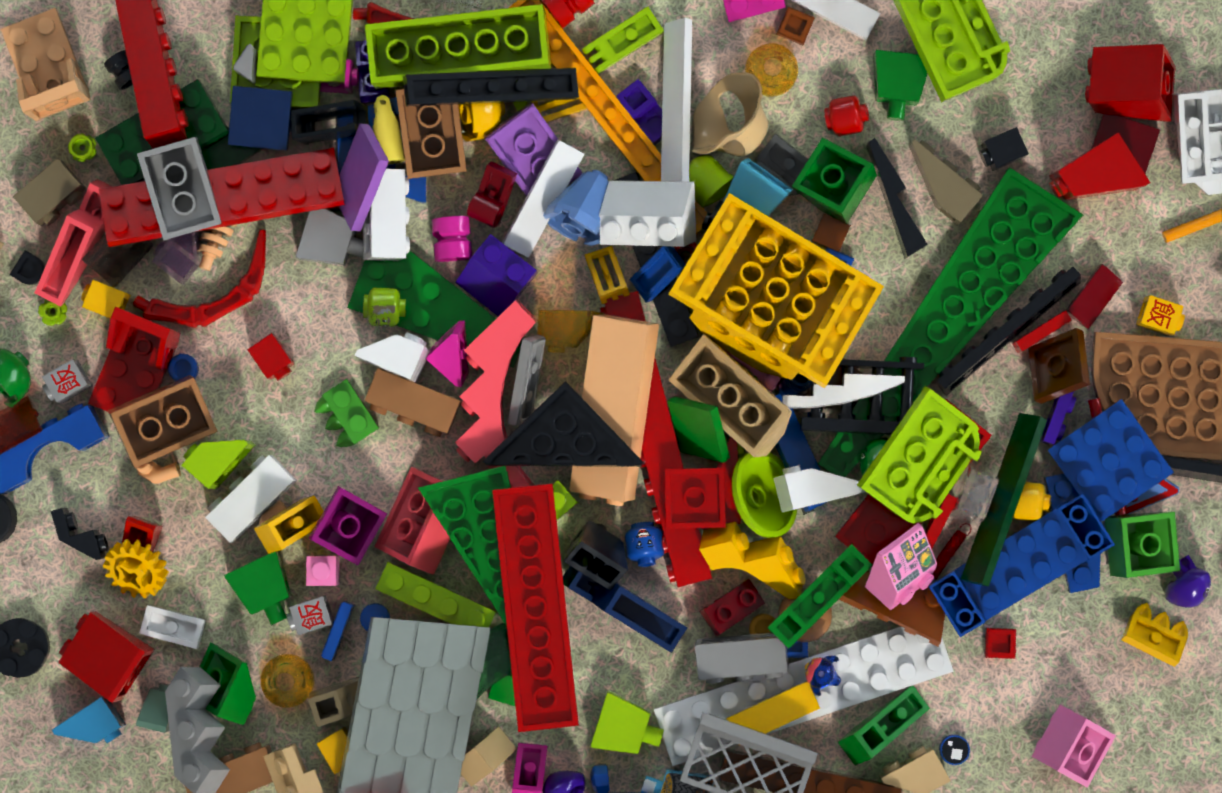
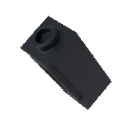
M349 100L291 110L289 128L292 139L309 145V143L355 136L360 123L369 124L368 106L356 100ZM353 116V123L347 124V126L315 131V122Z

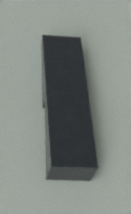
M874 138L867 143L866 147L875 168L904 259L928 244L897 196L906 189L904 183Z

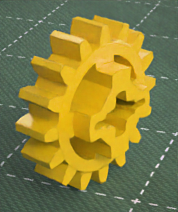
M125 539L122 544L116 542L113 548H110L105 556L106 561L103 564V568L108 569L105 577L114 579L111 585L122 587L121 593L124 594L128 590L133 598L140 593L145 599L149 593L155 596L167 581L166 577L169 570L164 569L167 562L166 560L158 559L161 554L159 551L154 553L150 551V544L142 547L140 540H136L133 545L128 539Z

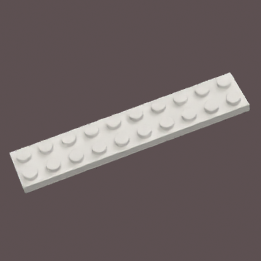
M899 626L789 663L788 672L783 673L782 677L765 678V674L753 675L751 680L735 681L655 708L654 712L659 727L664 730L663 739L672 766L686 762L702 712L727 720L726 718L807 681L805 665L814 658L821 657L822 660L815 669L809 685L820 709L766 734L954 672L943 639H941V643L937 647L929 643V639L918 634L914 636L904 631V627ZM703 732L699 745L705 755L719 748L720 745L714 735ZM720 738L723 745L731 742L729 740ZM697 748V751H696V754H695L694 759H696V758H698V757L701 756V754H700L698 748Z

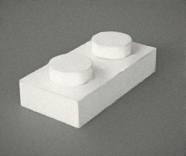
M147 605L139 634L198 649L206 620Z

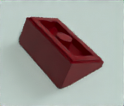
M1100 264L1066 309L1068 315L1086 329H1089L1123 282L1104 264Z

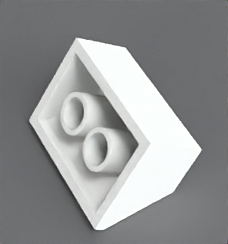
M609 181L599 213L600 245L684 247L695 242L694 182Z
M406 332L404 337L396 334L358 349L354 356L417 383L427 361L425 358L430 350L425 347L427 343L422 338Z

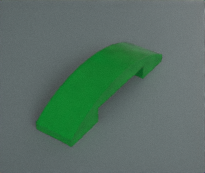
M851 544L768 626V629L789 649L872 567V564Z

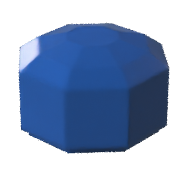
M606 764L594 765L590 774L592 788L595 793H608L610 791L608 766Z

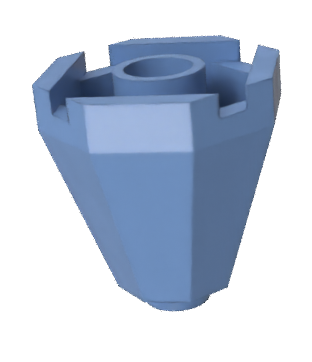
M598 170L582 173L548 205L543 216L545 219L550 218L548 221L549 226L573 241L577 242L579 236L586 239L585 245L593 246L600 244L599 213L609 183L608 177Z

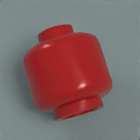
M855 95L833 99L830 101L829 107L824 109L828 131H833L838 137L862 132L864 122L869 121L867 104H861Z

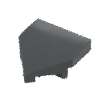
M775 134L757 156L756 164L792 188L808 158L778 134ZM793 189L789 196L798 195L799 193Z

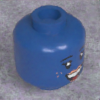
M653 522L632 524L631 529L624 536L627 558L638 562L639 567L655 565V560L664 555L662 530L654 526Z

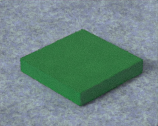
M676 396L667 401L680 452L722 463L730 458L717 406Z

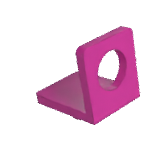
M346 59L345 84L333 87L328 83L321 82L320 91L353 94V86H358L359 69L355 68L351 59Z

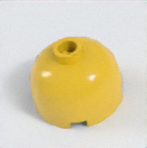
M504 102L458 104L460 118L465 132H462L463 139L466 142L481 140L500 125L501 116L505 114Z

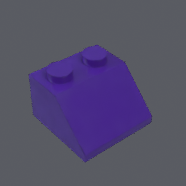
M490 234L471 257L455 283L499 317L519 298L538 272Z

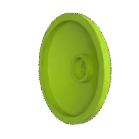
M748 452L738 460L732 476V496L737 512L744 523L756 534L766 538L782 536L791 529L797 515V509L783 513L781 511L773 478L783 475L782 469H785L784 464L772 453H769L767 456L753 457Z

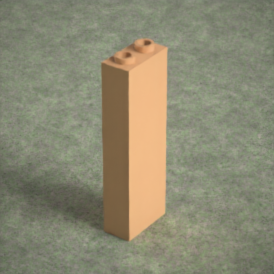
M606 314L593 315L582 399L641 458L659 324ZM572 466L569 491L579 493V498L596 500L597 497L605 498L607 504L623 506L624 502L635 500L639 467Z

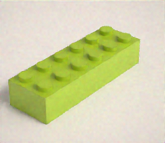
M543 4L365 24L370 81L375 89L404 86L403 76L406 74L552 69L546 11Z

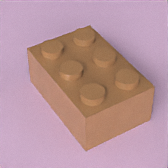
M397 87L396 97L407 178L467 172L458 104L406 107L404 87Z
M191 375L108 410L134 468L218 432L197 383Z

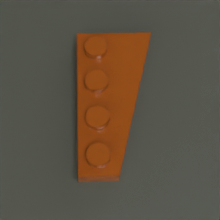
M867 571L839 599L860 610L866 609L878 615V619L887 623L891 621L905 628L904 631L914 636L918 634L930 640L929 643L937 647L941 643L945 612L929 586L924 590L920 588L914 592L913 597L905 605L898 604L892 610H889L865 587L871 572Z

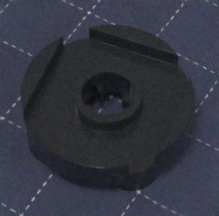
M15 618L0 625V672L3 675L16 678L30 676L38 672L43 667L50 652V641L44 628L34 621L25 618ZM19 639L20 643L27 644V650H23L25 652L23 656H19L18 652L13 653L12 646H15L13 642Z

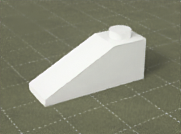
M800 465L782 469L783 475L773 478L782 513L866 493L857 486L859 481L813 468L801 470Z

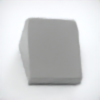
M247 44L233 65V69L239 75L255 84L257 50L251 44Z

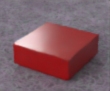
M986 628L985 658L1015 659L1016 629Z

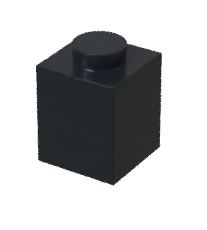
M1017 127L984 141L981 144L982 150L979 151L982 162L986 167L990 166L992 171L1025 158L1029 154Z

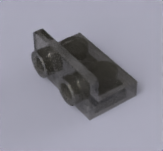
M105 234L83 257L82 261L112 287H116L150 251L153 243L147 240L108 247Z

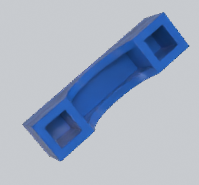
M83 403L78 404L67 411V417L59 421L57 418H53L41 425L43 430L34 435L28 432L15 439L16 445L7 450L5 446L1 447L0 494H8L32 480L34 458L44 446L53 442L63 441L71 444L79 451H85L110 437L94 407L91 405L84 406Z

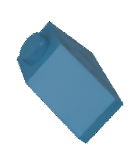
M102 696L53 728L52 732L57 736L92 743L105 740L108 744L122 734L119 729L126 724L114 705Z

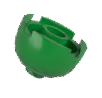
M0 348V394L7 398L4 404L13 407L29 391L31 385V375L27 368L29 361L18 351L14 354L7 349Z

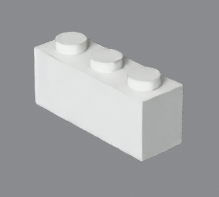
M386 169L363 225V260L399 261L405 259L406 254L409 253L410 240L406 236V224L409 222L410 212L405 202V195L409 192V179L405 177V169Z
M263 455L260 456L250 466L253 471L245 479L240 476L230 485L229 489L232 492L224 499L221 497L217 498L208 507L210 513L205 518L230 543H234L297 481L273 455H268L266 458Z

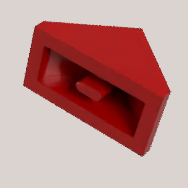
M128 516L125 522L122 543L125 539H128L134 545L136 540H140L142 547L150 544V551L154 552L163 526L137 516Z

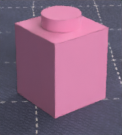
M339 555L306 556V586L340 585Z

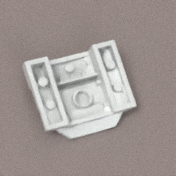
M1222 89L1173 94L1181 183H1195L1207 195L1221 194Z

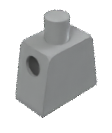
M326 209L309 211L296 258L302 261L346 266L349 254L363 258V239L355 237L356 231L350 230L345 218Z

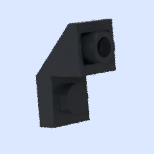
M68 508L51 511L60 541L95 560L105 558V551H108L109 547L104 534H100L99 530H90L75 535L74 530L78 529V524L74 513H69Z

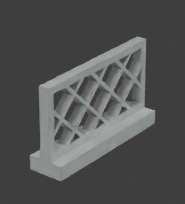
M702 712L679 781L712 793H734L740 789L742 793H746L744 787L760 780L765 792L770 793L763 778L779 771L786 787L773 793H783L787 790L789 793H793L791 788L797 785L799 786L796 793H803L818 753ZM703 732L714 735L720 745L719 748L705 755L699 745ZM720 738L729 740L731 742L723 745ZM736 743L743 745L749 757L732 764L725 749ZM697 748H698V750H699L701 756L698 757V758H696V759H694L695 754H696V751H697ZM749 748L760 752L751 755ZM723 751L729 767L713 774L706 758ZM763 754L771 755L777 767L761 774L754 758ZM777 758L788 762L780 765ZM703 760L710 776L700 781L689 778L688 774L691 765ZM751 761L758 776L742 784L735 768ZM793 763L805 767L801 779L789 785L782 769ZM732 770L739 786L728 791L720 789L715 777ZM712 779L715 786L706 784L705 782Z

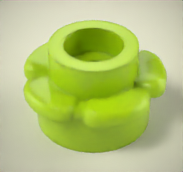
M79 133L73 136L69 142L68 152L73 155V159L77 162H85L87 159L91 160L96 155L97 150L95 146L97 143L92 136H85L84 133ZM82 145L85 146V150L83 151L80 150V147Z
M45 299L44 303L40 304L38 308V314L42 317V322L48 326L60 325L67 317V305L65 302L60 307ZM55 309V314H51L50 310Z

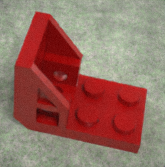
M115 307L110 318L106 348L110 349L88 404L108 412L112 408L160 388L169 362L179 343L181 333Z

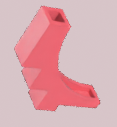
M518 299L464 350L468 354L465 359L476 370L482 368L484 371L459 396L463 400L461 403L462 407L471 416L477 414L480 417L455 442L458 446L456 451L467 462L472 460L476 464L483 456L487 458L508 437L503 414V394L506 375L512 357L523 337L538 321ZM488 466V467H489V469H493V468H497V467H501V466ZM506 466L511 488L534 486V483L521 466Z

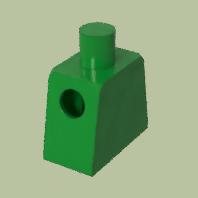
M876 50L873 54L875 99L877 102L888 103L887 119L903 121L906 105L917 106L928 73L919 54Z
M279 551L265 555L224 575L251 615L264 610L271 625L287 618L280 602L292 597Z

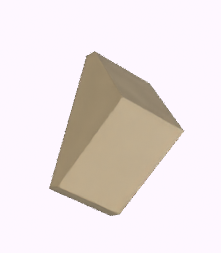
M498 726L465 753L461 775L472 787L494 771L517 748Z

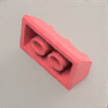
M411 467L374 547L412 567L434 575L450 538L418 488L443 481Z

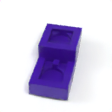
M637 79L620 92L616 98L655 146L662 140V109L647 88Z

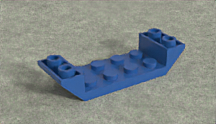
M1082 493L1005 539L989 587L962 580L961 576L966 565L964 563L931 584L929 588L959 637H962L984 624L986 620L1056 578L1111 548L1115 543Z

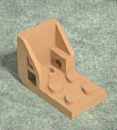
M56 8L0 29L19 76V79H16L18 100L24 114L38 121L91 100L85 80Z

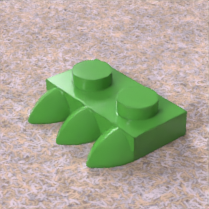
M348 379L324 393L315 406V413H329L333 411V414L327 420L325 429L339 430L344 428V431L338 437L336 446L349 447L355 445L380 429Z

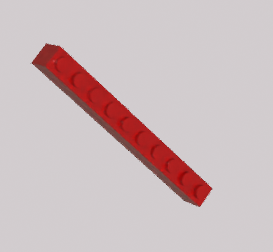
M638 291L629 293L630 295L625 297L624 295H619V299L614 301L612 298L606 299L607 303L604 304L605 307L599 308L601 315L606 314L646 321ZM654 359L640 459L645 463L642 467L647 468L649 478L644 479L647 495H654L656 507L651 508L655 525L661 524L664 554L669 553L671 561L670 565H666L670 583L676 581L677 587H682L712 579L709 565L699 550L702 539L700 529H666L664 469H684L656 359Z

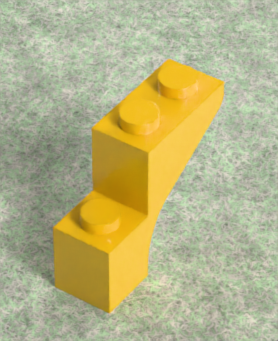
M736 522L726 524V528L704 529L699 550L711 571L721 568L741 569L788 599H797L801 595L802 587L806 582L804 571L801 567L798 568L791 548L786 546L781 536L749 543L747 535L741 532Z

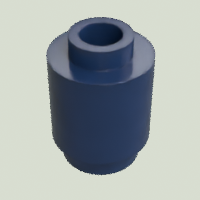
M799 373L792 380L782 377L778 390L781 396H806L813 381Z

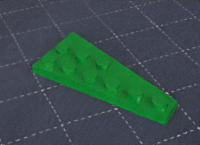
M410 250L406 254V258L399 261L365 260L347 307L363 314L364 294L369 295L370 290L375 287L395 288L400 293V299H406L405 317H399V322L396 326L438 341L459 320L465 321L467 347L496 319ZM522 341L514 353L509 367L514 368Z
M506 466L419 487V491L507 626L492 490L511 488Z

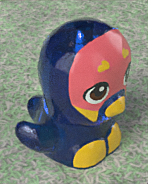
M837 656L814 658L805 665V676L815 695L821 696L820 689L826 686H838L840 684L841 678L836 673L832 664L839 661ZM820 671H823V673H822V675H821V677H820V676L818 675V673H819Z

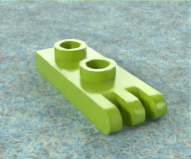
M647 6L585 46L582 52L586 55L594 49L597 53L591 56L588 61L592 65L602 59L603 63L594 69L597 74H600L664 33V30Z

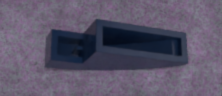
M569 566L563 576V583L566 587L671 653L687 630L686 626L619 583H616L609 590L572 566Z

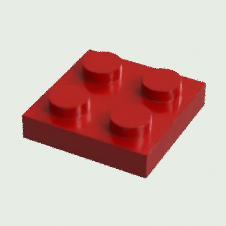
M724 468L664 469L666 529L726 528Z

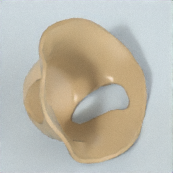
M747 72L726 75L715 84L698 104L693 113V149L691 152L709 154L717 150L733 156L744 157L752 153L760 145L767 133L768 120L761 105L762 86L755 75ZM727 91L733 92L739 98L744 108L745 123L737 132L729 130L720 103V96Z

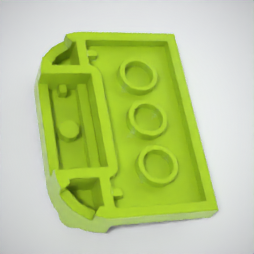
M893 0L941 103L983 84H988L1004 72L1010 47L1008 41L1002 43L982 0Z
M925 386L857 486L894 512L895 515L910 523L923 522L930 518L936 519L943 512L939 506L971 460L978 461L982 451L979 450V427L936 392Z

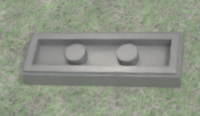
M536 334L522 339L508 424L519 426L533 413L546 341L544 336Z

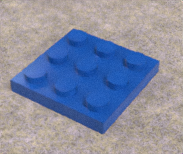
M1122 399L1048 449V452L1077 493L1085 495L1101 522L1174 473Z

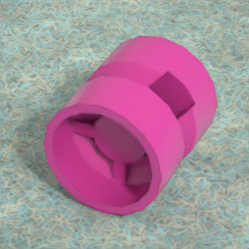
M448 216L432 219V234L438 240L433 245L435 262L471 259L473 256L472 242L467 240V236L471 234L469 216Z

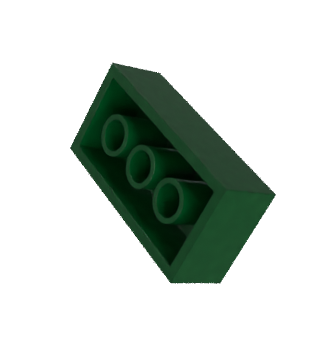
M199 79L181 88L183 101H180L179 104L180 109L185 111L189 126L185 128L187 139L197 137L201 151H204L229 135L226 123ZM139 113L95 137L121 185L145 181L137 153L153 149L143 136Z

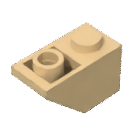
M920 746L908 753L910 758L900 764L898 760L887 764L882 768L884 773L878 775L884 784L915 793H930L951 781L935 751L931 747L925 749L924 746Z

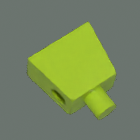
M607 691L590 747L638 754L642 742L659 747L664 730L647 725L651 714L649 711Z

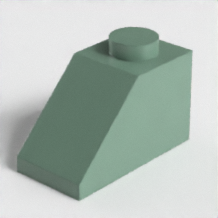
M160 683L159 687L149 689L136 726L163 733L169 731L165 691L169 684Z

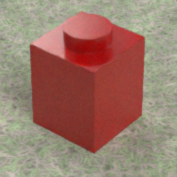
M269 334L247 349L267 379L272 380L276 378L279 381L292 372L290 367L295 363L275 334Z

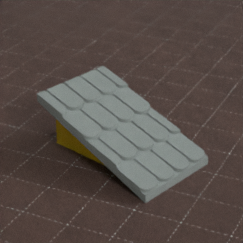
M371 617L336 793H457L462 763L465 759L472 714L476 705L481 672L483 673L490 634L489 627Z

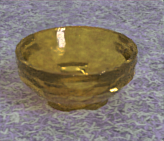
M768 43L756 48L749 55L745 65V72L753 74L759 79L762 86V95L775 97L788 92L793 87L798 76V64L793 53L788 48L776 43ZM775 59L780 62L781 72L778 75L771 76L765 72L764 64L767 60Z
M282 654L272 658L265 665L261 674L260 684L265 697L271 703L279 707L291 708L302 704L308 699L309 693L313 691L314 674L310 665L300 656ZM282 673H289L294 679V685L288 691L281 690L277 685V678Z

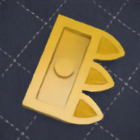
M1141 604L1129 617L1121 640L1175 667L1180 662L1188 639V629L1185 622L1176 623L1170 630V621L1166 612L1158 614L1152 621L1149 604Z

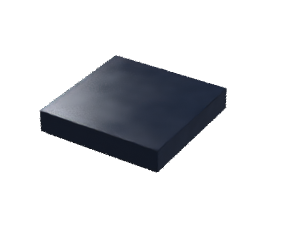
M233 86L228 145L288 151L293 92Z

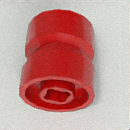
M540 0L562 29L575 20V13L583 14L595 4L593 0Z

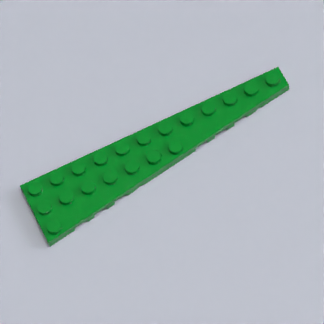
M1010 167L1002 176L884 359V361L899 362V357H917V363H924L922 371H914L913 402L923 388L927 387L1083 216L1082 213ZM884 369V375L902 376V370ZM901 385L883 392L882 415L885 416V421H896L897 416H900ZM871 397L857 401L852 409V414H855V420H867V415H870ZM837 432L817 464L832 474L846 477L860 462L862 451L871 440L881 438L884 434Z

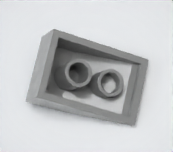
M197 137L137 153L163 241L222 224Z

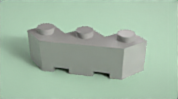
M180 667L165 691L174 776L192 793H216L230 769L210 751L225 729V726L205 708L217 692L220 684L201 667Z

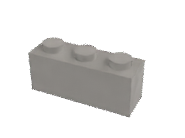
M773 633L697 639L695 643L698 680H706V683L709 684L723 682V678L735 677L736 681H747L753 679V675L764 674L765 678H779L783 676V673L788 672L787 647Z

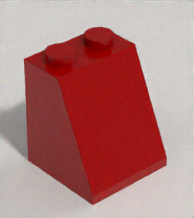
M1164 44L1093 47L1092 58H1089L1087 63L1088 74L1091 75L1090 85H1087L1085 89V99L1095 113L1172 122L1176 66Z
M1119 132L1049 175L1052 180L1049 183L1050 188L1058 198L1062 196L1064 200L1134 191L1151 183Z
M96 611L90 612L89 615L85 613L75 627L79 631L73 640L68 639L60 649L59 654L62 657L58 663L111 703L124 699L155 649Z

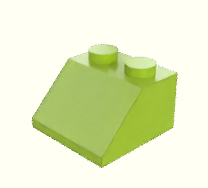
M247 440L202 442L198 446L193 444L183 457L186 460L182 466L208 489H218L256 445L252 441Z

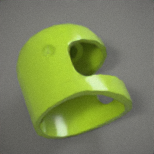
M704 154L695 157L689 162V182H694L695 200L702 208L713 204L727 194L734 176L729 174L714 157Z

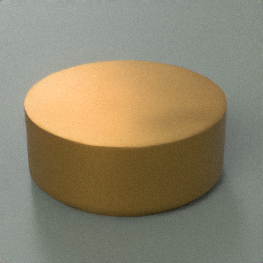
M769 614L756 615L750 621L749 633H772L768 626L775 621V618Z

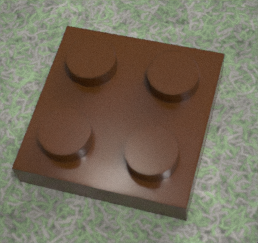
M1074 328L1028 348L1034 401L1043 404L1090 385L1084 331Z

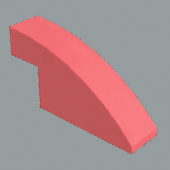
M99 179L89 184L80 208L66 216L34 292L35 294L60 307L64 304L90 262L105 232L99 189L113 186Z

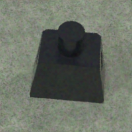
M588 521L573 538L564 558L565 563L609 590L628 571L622 540L608 532L603 524H595L592 521Z

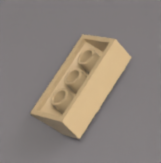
M706 334L702 335L669 379L690 400L717 406L723 430L753 457L767 456L786 431L792 411Z

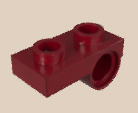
M491 161L488 163L479 190L473 196L468 206L467 216L492 228L500 225L518 173Z
M747 579L699 612L714 635L718 636L764 605L765 602L751 580Z

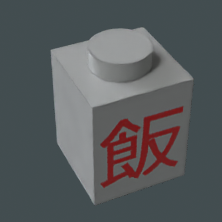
M75 359L42 376L46 383L42 386L44 392L51 401L55 399L57 403H64L93 386L81 364Z
M326 595L289 607L291 613L287 614L291 630H296L298 635L332 625L334 622Z

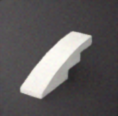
M844 374L842 385H827L823 388L818 384H814L812 386V396L783 395L782 403L789 409L818 408L845 404L871 397L899 386L905 382V376Z

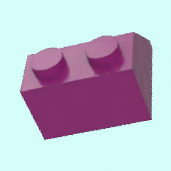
M338 486L308 539L359 565L387 513Z

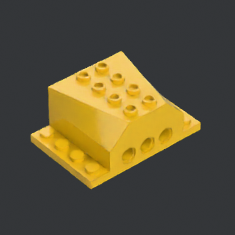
M729 193L670 290L669 295L694 310L689 318L703 334H706L719 347L760 372L790 380L799 373L825 388L884 286Z

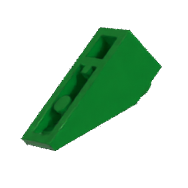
M913 685L909 686L855 726L838 741V744L855 766L877 755L926 713L930 707Z

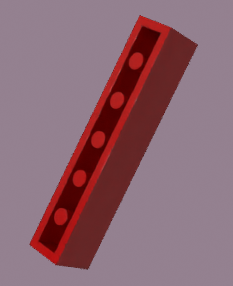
M115 0L144 138L153 149L187 139L185 128L189 124L185 111L180 109L179 102L183 101V96L179 85L175 84L174 76L177 75V68L173 58H169L168 50L172 49V45L167 32L164 33L163 25L166 24V17L162 7H158L157 0Z

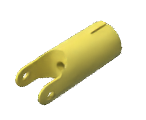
M385 95L378 96L374 103L375 118L372 126L373 132L389 160L388 165L405 161L399 122L391 109L389 98Z

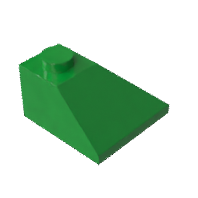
M210 642L199 667L217 681L220 687L205 709L219 718L244 725L256 700L247 663Z

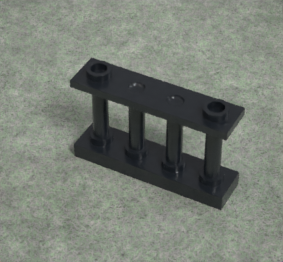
M899 357V362L842 359L838 367H842V379L844 374H854V368L872 369V375H884V369L902 370L905 382L901 384L900 416H897V421H885V416L882 415L883 392L871 396L870 415H867V420H855V414H852L853 401L841 404V411L837 414V419L825 418L823 407L811 408V412H808L807 417L801 418L800 431L892 435L912 406L914 371H922L924 363H917V357Z

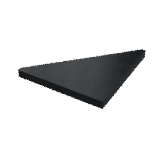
M566 381L483 460L487 466L642 467L645 464Z

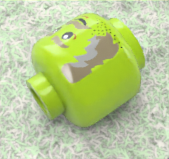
M375 287L370 290L369 295L364 294L363 318H368L370 325L394 327L398 324L399 317H405L406 299H400V293L397 289Z

